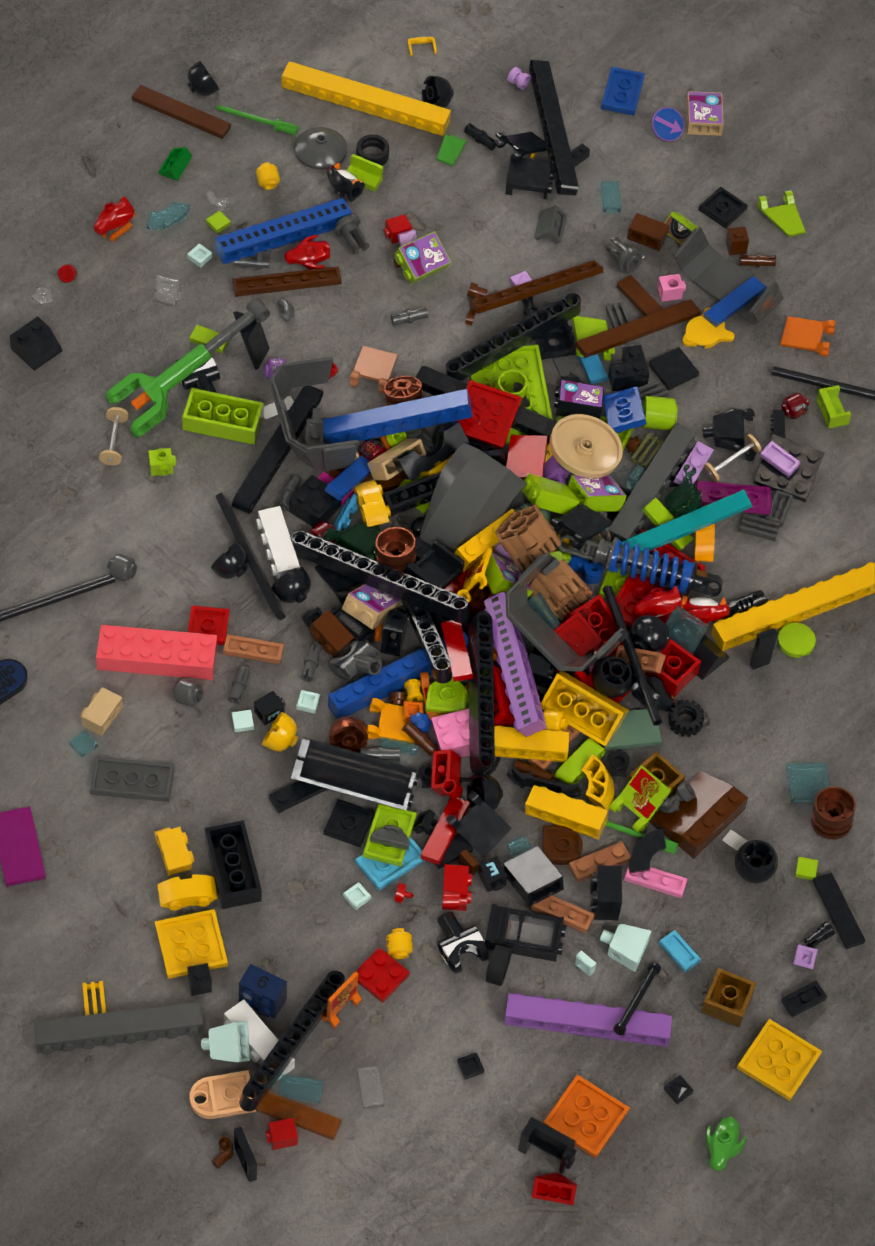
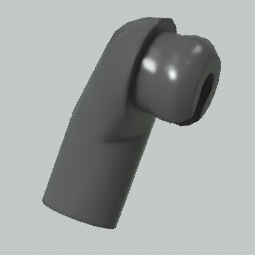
M283 297L280 298L277 305L284 311L281 317L285 321H289L294 316V307Z

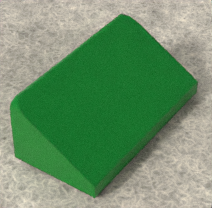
M187 147L173 148L158 174L178 180L192 158Z

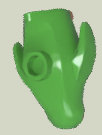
M732 1117L721 1119L712 1135L711 1126L707 1128L705 1139L710 1152L709 1165L715 1171H721L729 1159L738 1155L747 1140L745 1136L738 1143L740 1125Z

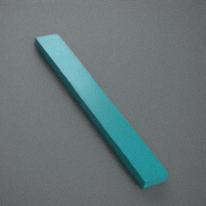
M742 490L623 541V544L627 541L630 543V549L637 544L640 546V552L646 547L652 551L750 509L752 504L745 490Z

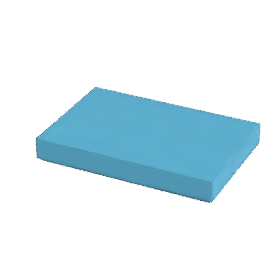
M410 837L409 851L406 850L402 867L363 858V854L355 859V863L380 891L425 860L421 859V848Z

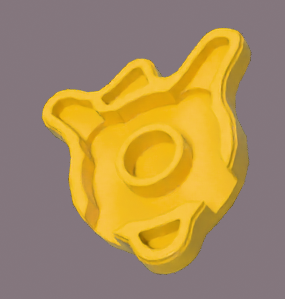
M707 307L701 316L695 317L688 322L682 343L686 347H697V345L705 346L704 349H707L720 342H732L735 335L733 332L725 329V322L715 327L703 317L704 313L710 309V307Z

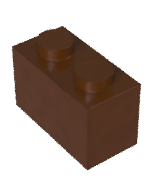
M637 213L629 226L627 239L660 251L668 236L669 225Z
M329 610L315 620L308 629L311 637L316 641L318 640L323 646L324 651L333 657L337 656L354 639V636Z

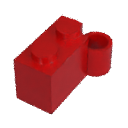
M453 750L433 751L431 789L440 796L458 799L463 793V788L460 785L461 757Z
M445 864L442 898L443 910L466 911L467 904H471L472 892L468 891V886H472V874L469 873V866Z

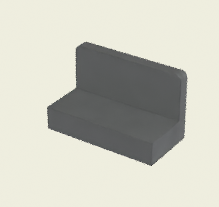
M556 205L541 211L534 238L539 240L547 236L555 244L560 243L567 215Z

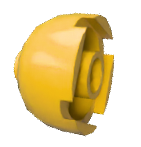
M281 712L262 742L263 746L275 752L284 751L289 746L293 747L299 738L296 736L298 729L294 719Z

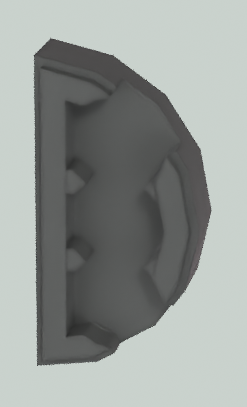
M386 825L384 828L374 831L370 837V842L409 851V838H407V835L401 828Z

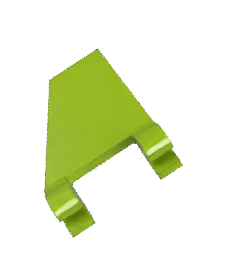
M792 190L785 191V196L783 197L785 205L768 208L766 196L758 197V209L788 237L805 234L806 231L796 208Z

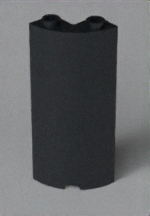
M303 737L291 778L406 810L407 806L411 807L414 795H411L413 785L417 786L420 775L416 774L417 769Z

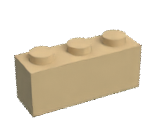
M407 438L368 462L367 464L373 479L389 480L397 475L399 472L392 459L406 450L415 451L421 456L426 455L421 439Z

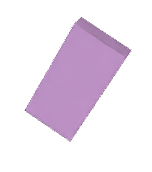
M773 441L760 453L761 458L788 478L801 464L799 460Z

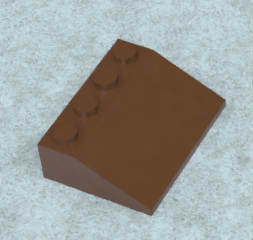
M702 771L689 782L696 794L694 799L689 802L680 801L678 806L680 810L676 812L664 813L660 810L649 821L657 829L663 828L664 835L671 841L679 843L678 846L693 859L745 810L748 797L733 785Z

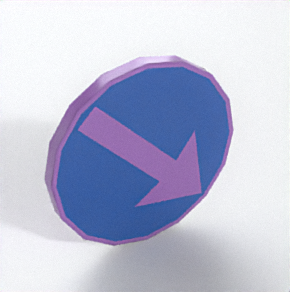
M661 108L652 117V130L659 139L667 142L674 141L683 133V117L674 108Z

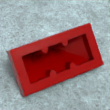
M558 1172L535 1176L532 1198L574 1205L577 1184Z

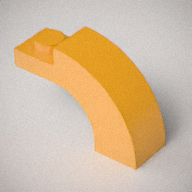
M715 524L694 532V560L713 562Z

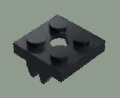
M568 322L535 339L536 345L539 346L541 360L576 355L574 332L572 333V326H569ZM556 339L559 341V345L551 346L549 340Z

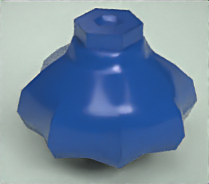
M418 711L410 716L411 723L421 732H429L432 722L428 714Z

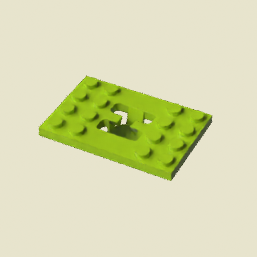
M538 345L523 346L470 376L472 381L490 387L496 384L494 388L522 398L526 395L529 407L524 408L553 420ZM514 383H521L523 385L521 391L514 393ZM511 428L505 444H510L511 435L526 434Z

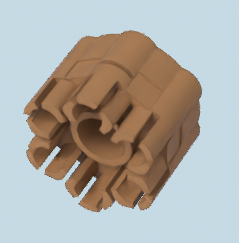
M532 505L512 513L495 531L499 542L519 570H524L523 564L527 569L542 553L549 554V552H553L556 549L553 545L554 543L557 547L561 544L556 532L537 505Z
M559 560V566L547 576L539 573L530 585L533 592L529 597L555 626L560 625L558 619L564 622V617L589 600L586 595L589 597L593 595V592L565 560Z

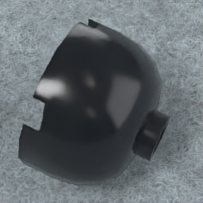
M201 61L190 68L188 72L189 83L187 85L192 93L196 91L201 96H209L219 90V87Z
M428 76L423 83L426 86L425 90H422V101L446 108L454 95L450 83L440 76Z
M236 542L228 548L229 550L226 553L220 555L211 566V569L224 579H231L235 576L240 578L247 571L245 569L248 563L247 552Z
M300 567V571L295 568L278 579L280 583L277 586L273 584L272 590L283 602L301 603L307 598L306 595L310 591L311 580L303 567Z
M490 775L471 776L469 780H472L471 786H467V796L472 791H475L487 805L495 810L503 797V790L498 781ZM467 797V801L470 802L469 808L474 807L475 804Z

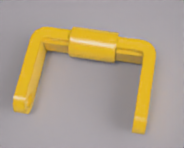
M415 37L408 39L409 55L413 56L411 44L432 43L434 54H437L435 38Z

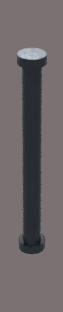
M652 962L649 965L647 975L621 1020L613 1028L616 1034H625L628 1022L655 975L661 971V966L658 963Z

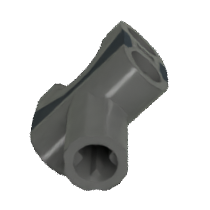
M355 640L347 645L349 650L347 655L340 658H332L328 662L330 670L336 676L345 680H350L359 671L370 675H377L382 667L381 661L375 658L377 656L375 649L368 643Z

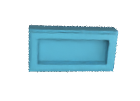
M675 930L659 941V945L684 973L700 963L701 958Z

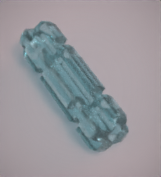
M382 737L380 746H383V748H400L401 753L409 752L411 755H417L419 745L414 743L408 744V742L395 739L391 741L390 738Z

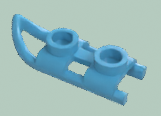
M353 494L351 499L347 498L333 525L337 530L336 539L340 542L343 541L341 528L346 529L351 522V519H349L350 513L354 514L359 507L356 494Z

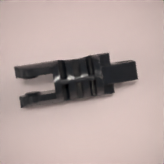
M761 590L742 596V598L739 597L737 600L734 599L727 603L730 612L724 618L727 619L736 613L746 612L754 606L759 607L770 600Z

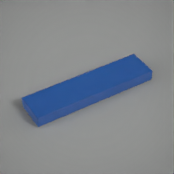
M753 276L707 310L703 317L715 327H718L766 290V286Z
M361 455L326 486L325 492L339 501L371 474L367 464L369 461Z

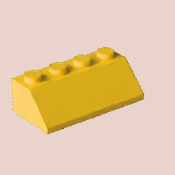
M564 671L556 674L541 702L543 710L555 709L563 711L568 719V725L604 746H607L629 711Z

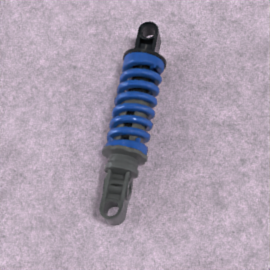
M570 531L563 532L559 539L561 541L559 548L563 552L593 560L595 564L602 563L605 566V572L618 573V569H620L622 576L630 572L631 579H635L637 575H640V581L645 582L647 578H650L649 582L651 585L656 584L658 578H660L659 586L661 588H664L667 582L670 581L669 590L677 586L680 594H684L687 597L691 590L711 597L718 596L722 591V578L718 575L697 570L698 562L696 561L688 562V560L684 559L680 566H678L679 558L677 556H674L669 563V555L667 553L663 554L660 558L659 551L657 550L650 555V550L647 547L642 552H640V546L637 544L630 549L629 542L626 541L623 544L617 537L612 542L605 541L604 538L599 540L592 537L579 550L572 547V544L567 545L563 541V539L569 538L573 543L576 542L573 538L574 534ZM716 583L719 587L712 589L709 584Z

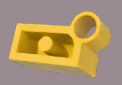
M168 827L154 831L167 875L170 876L191 870L194 857L192 851H188L186 846L188 844L186 832L182 833L181 827L173 829Z

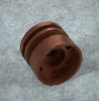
M398 376L387 381L384 385L386 406L422 399L423 390L420 380L413 376Z
M391 527L380 532L376 538L377 562L405 573L407 564L410 562L416 563V539L409 530L401 527Z
M835 786L819 791L815 797L811 819L813 829L818 835L833 840L848 835L852 829L856 808L853 795L849 791Z

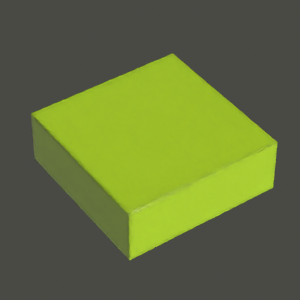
M218 211L206 219V224L218 234L231 226V221L221 211Z
M798 857L795 877L808 880L816 878L818 860Z

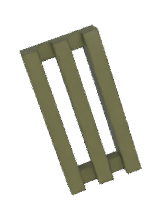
M648 433L632 455L630 461L647 469L665 440L661 439L660 441L658 440L659 437H653L651 433ZM651 441V443L648 445V447H647L646 450L643 452V454L641 455V457L637 460L638 456L641 454V452H642L643 449L646 447V445L648 444V442ZM655 444H657L656 448L651 453L649 458L646 460L645 463H643V460L648 455L652 447Z

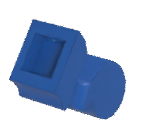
M571 556L569 565L575 572H581L584 583L597 584L600 582L603 573L601 564L588 563V559Z

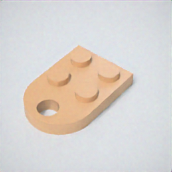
M249 1070L205 1077L197 1081L190 1091L192 1110L198 1116L205 1119L251 1113L244 1111L239 1105L242 1091L250 1080ZM197 1096H204L206 1101L198 1104L194 1099Z

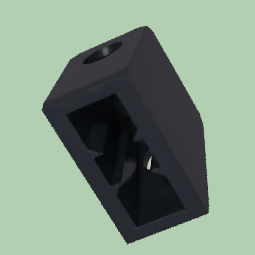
M402 608L390 610L383 627L381 653L400 656L408 621V614ZM392 633H397L395 639L391 638L390 635Z

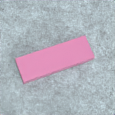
M629 866L624 881L681 899L688 880L687 878L650 867L649 871L629 873Z

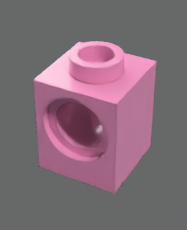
M680 274L659 277L657 289L661 302L682 299L686 285L685 281L681 280Z

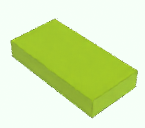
M196 325L189 337V341L198 345L200 343L205 345L217 336L219 332ZM230 339L215 351L223 353Z

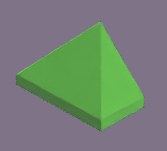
M452 134L445 135L437 161L453 166L467 140Z

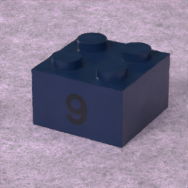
M250 964L239 982V1002L245 1000L251 1008L259 1011L264 1017L270 1016L275 1019L287 1000V981Z

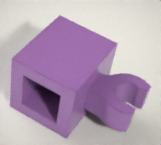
M552 455L545 463L543 476L546 479L566 484L565 479L570 472L562 467Z

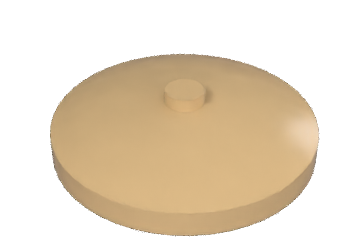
M584 414L566 416L556 423L550 435V449L554 458L562 467L575 475L586 478L605 477L611 474L621 461L623 448L619 436L607 423L596 417Z

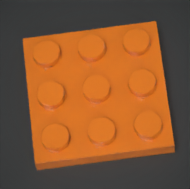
M577 1074L543 1123L575 1140L576 1147L596 1159L628 1114L630 1107Z

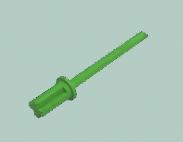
M218 105L216 107L217 110L274 126V131L276 132L282 131L297 135L299 130L298 125L282 121L281 118L272 121Z
M607 821L605 825L639 839L646 835ZM665 839L666 849L663 851L675 855L679 843Z

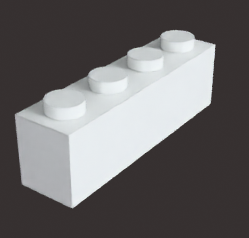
M281 507L258 511L256 526L258 530L261 529V542L267 547L265 552L267 560H271L272 563L270 565L272 575H276L278 581L281 576L295 568L300 571V565Z
M242 1000L224 1013L223 1024L247 1021L250 1058L255 1063L258 1062L261 1065L279 1040L246 1001ZM294 1058L278 1080L295 1068Z

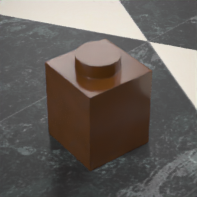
M746 227L728 228L726 245L729 255L746 254L749 244Z

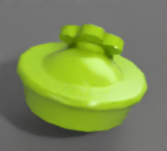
M405 432L386 435L388 444L394 447L407 439V435Z

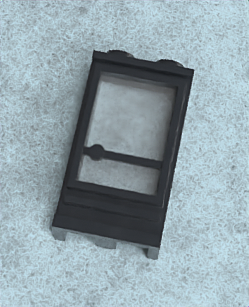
M492 904L485 946L489 950H494L496 945L512 949V954L556 962L557 954H562L563 943H560V937H565L567 925H563L564 917L559 918L499 907L496 904Z

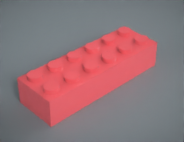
M101 625L96 655L97 670L213 680L217 653V635Z

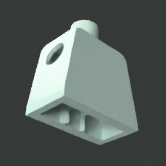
M619 924L615 933L604 929L600 941L610 944L607 954L610 958L636 972L650 940L651 931Z
M247 1021L233 1022L211 1028L208 1031L209 1038H203L201 1041L202 1049L210 1050L211 1059L231 1062L250 1061Z

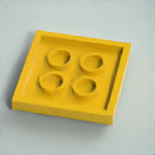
M215 909L155 921V928L168 979L188 975L187 967L208 963L209 970L228 966Z
M769 1019L738 1064L737 1069L788 1101H791L821 1056L822 1051Z

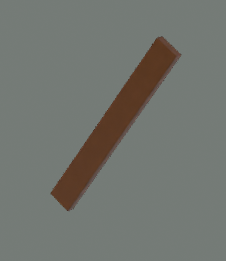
M593 260L469 301L470 308L480 314L604 273L603 267Z
M690 299L576 341L575 346L584 358L700 316L701 311Z

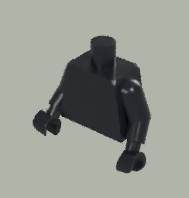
M732 408L714 415L713 426L703 427V438L714 437L716 447L735 452L740 451L745 447L744 418L748 421H753V417H755L753 409L742 410ZM751 448L743 454L746 455V460L753 461L757 453Z

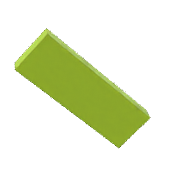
M656 497L642 509L656 527L675 519ZM689 534L671 543L677 550L681 551L693 538Z

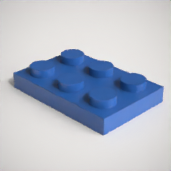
M611 67L601 109L635 116L645 73Z
M637 386L603 396L608 425L616 433L647 424Z

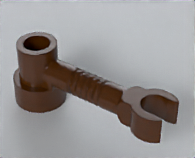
M471 282L467 296L473 298V300L486 296L488 289L478 287V284ZM470 308L465 324L472 326L476 314L472 308Z

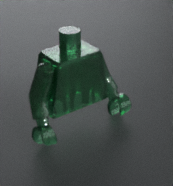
M689 464L683 468L686 475L683 477L682 484L665 499L666 509L675 519L703 507L701 499L702 489L699 492L692 484L691 479L697 470L693 467L690 472H687L690 467Z
M358 523L341 531L328 527V533L324 537L329 541L333 539L338 540V546L377 561L376 538L381 532L377 525L369 528L362 523Z

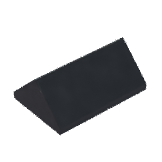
M238 311L233 312L236 320L244 315V313ZM254 320L242 329L240 333L254 369L257 370L270 348L261 323Z
M689 620L677 621L671 628L670 639L701 661L697 674L701 680L729 659V656Z

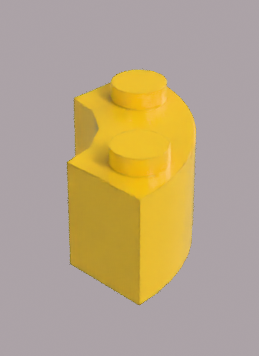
M375 480L358 484L353 490L354 494L357 495V504H359L364 525L371 527L389 522L388 517L391 516L390 508L388 505L385 506L381 484L377 485Z
M592 754L581 769L589 780L585 795L593 805L601 806L609 811V806L614 800L615 793L613 779L600 759Z
M192 875V878L182 880L179 877H175L157 885L160 906L172 911L188 906L205 907L218 898L213 876Z

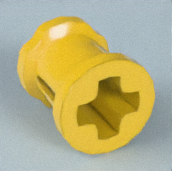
M410 679L404 683V688L407 689L408 695L406 701L422 702L424 700L420 692V680Z

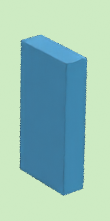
M598 354L587 358L578 356L590 384L607 381L608 376Z

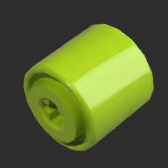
M644 397L643 410L647 424L642 425V428L671 431L677 421L678 406L675 398Z

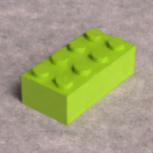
M192 388L182 416L183 430L255 445L264 416V403Z

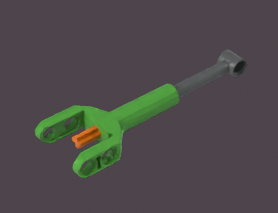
M254 298L247 304L248 312L205 345L200 343L159 376L152 377L144 373H130L107 391L106 399L110 404L120 403L142 386L145 391L131 401V404L136 410H139L150 400L155 403L153 407L133 421L130 431L134 437L144 435L166 418L169 390L212 358L211 353L251 322L256 320V322L261 323L270 316V311L259 298Z

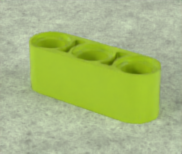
M588 738L561 765L555 777L566 785L577 784L585 776L581 769L593 754L601 760L606 749L592 738Z

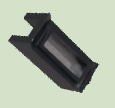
M343 604L330 611L354 636L352 641L366 642L368 640L370 643L375 641V630L370 629L342 610Z

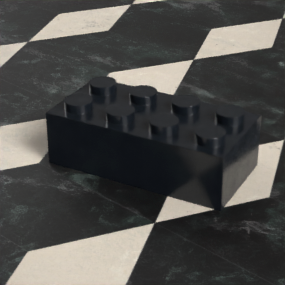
M244 820L204 828L205 843L221 908L227 909L261 902L262 890Z

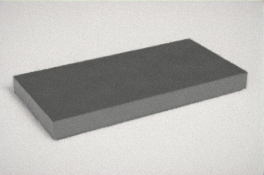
M95 757L90 795L169 802L174 764Z

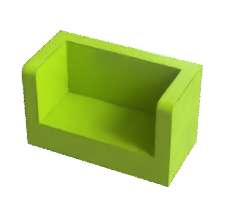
M839 385L819 389L816 398L828 429L849 425L851 412L844 411L838 397L840 392Z

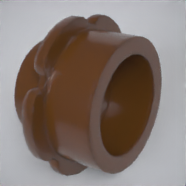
M637 436L628 440L626 444L628 453H635L642 443Z
M390 692L388 700H392V704H403V700H406L405 692Z

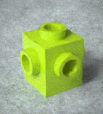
M171 448L148 450L151 476L173 474V466H176V457L171 454Z

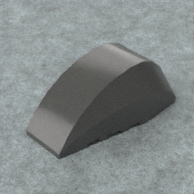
M463 443L451 456L440 473L419 539L430 545L437 541L441 545L446 546L452 553H455L460 546L507 513L527 483L481 450Z

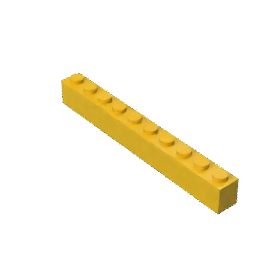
M289 61L282 74V87L288 90L433 134L444 136L450 123L451 110L294 62Z
M869 562L858 569H851L842 575H835L827 581H819L814 586L801 588L798 592L786 594L780 599L770 600L759 607L754 606L746 612L736 613L725 620L720 619L713 624L711 635L718 647L725 651L756 639L758 633L775 628L776 631L780 630L789 623H798L875 593V562Z

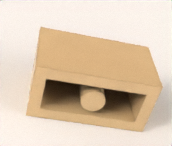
M102 687L98 693L96 692L93 695L88 708L85 707L82 710L80 716L82 726L103 736L123 708L122 697Z

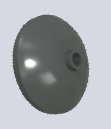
M316 127L306 130L297 138L295 153L299 161L305 166L325 170L333 167L336 163H341L345 159L347 144L343 136L337 131Z

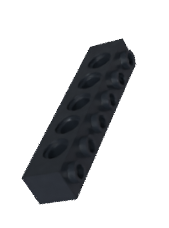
M441 472L385 492L384 498L390 508L391 516L431 502Z

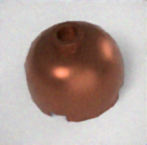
M343 716L333 722L329 730L330 745L354 752H360L361 748H365L367 745L368 731L360 719L353 716Z

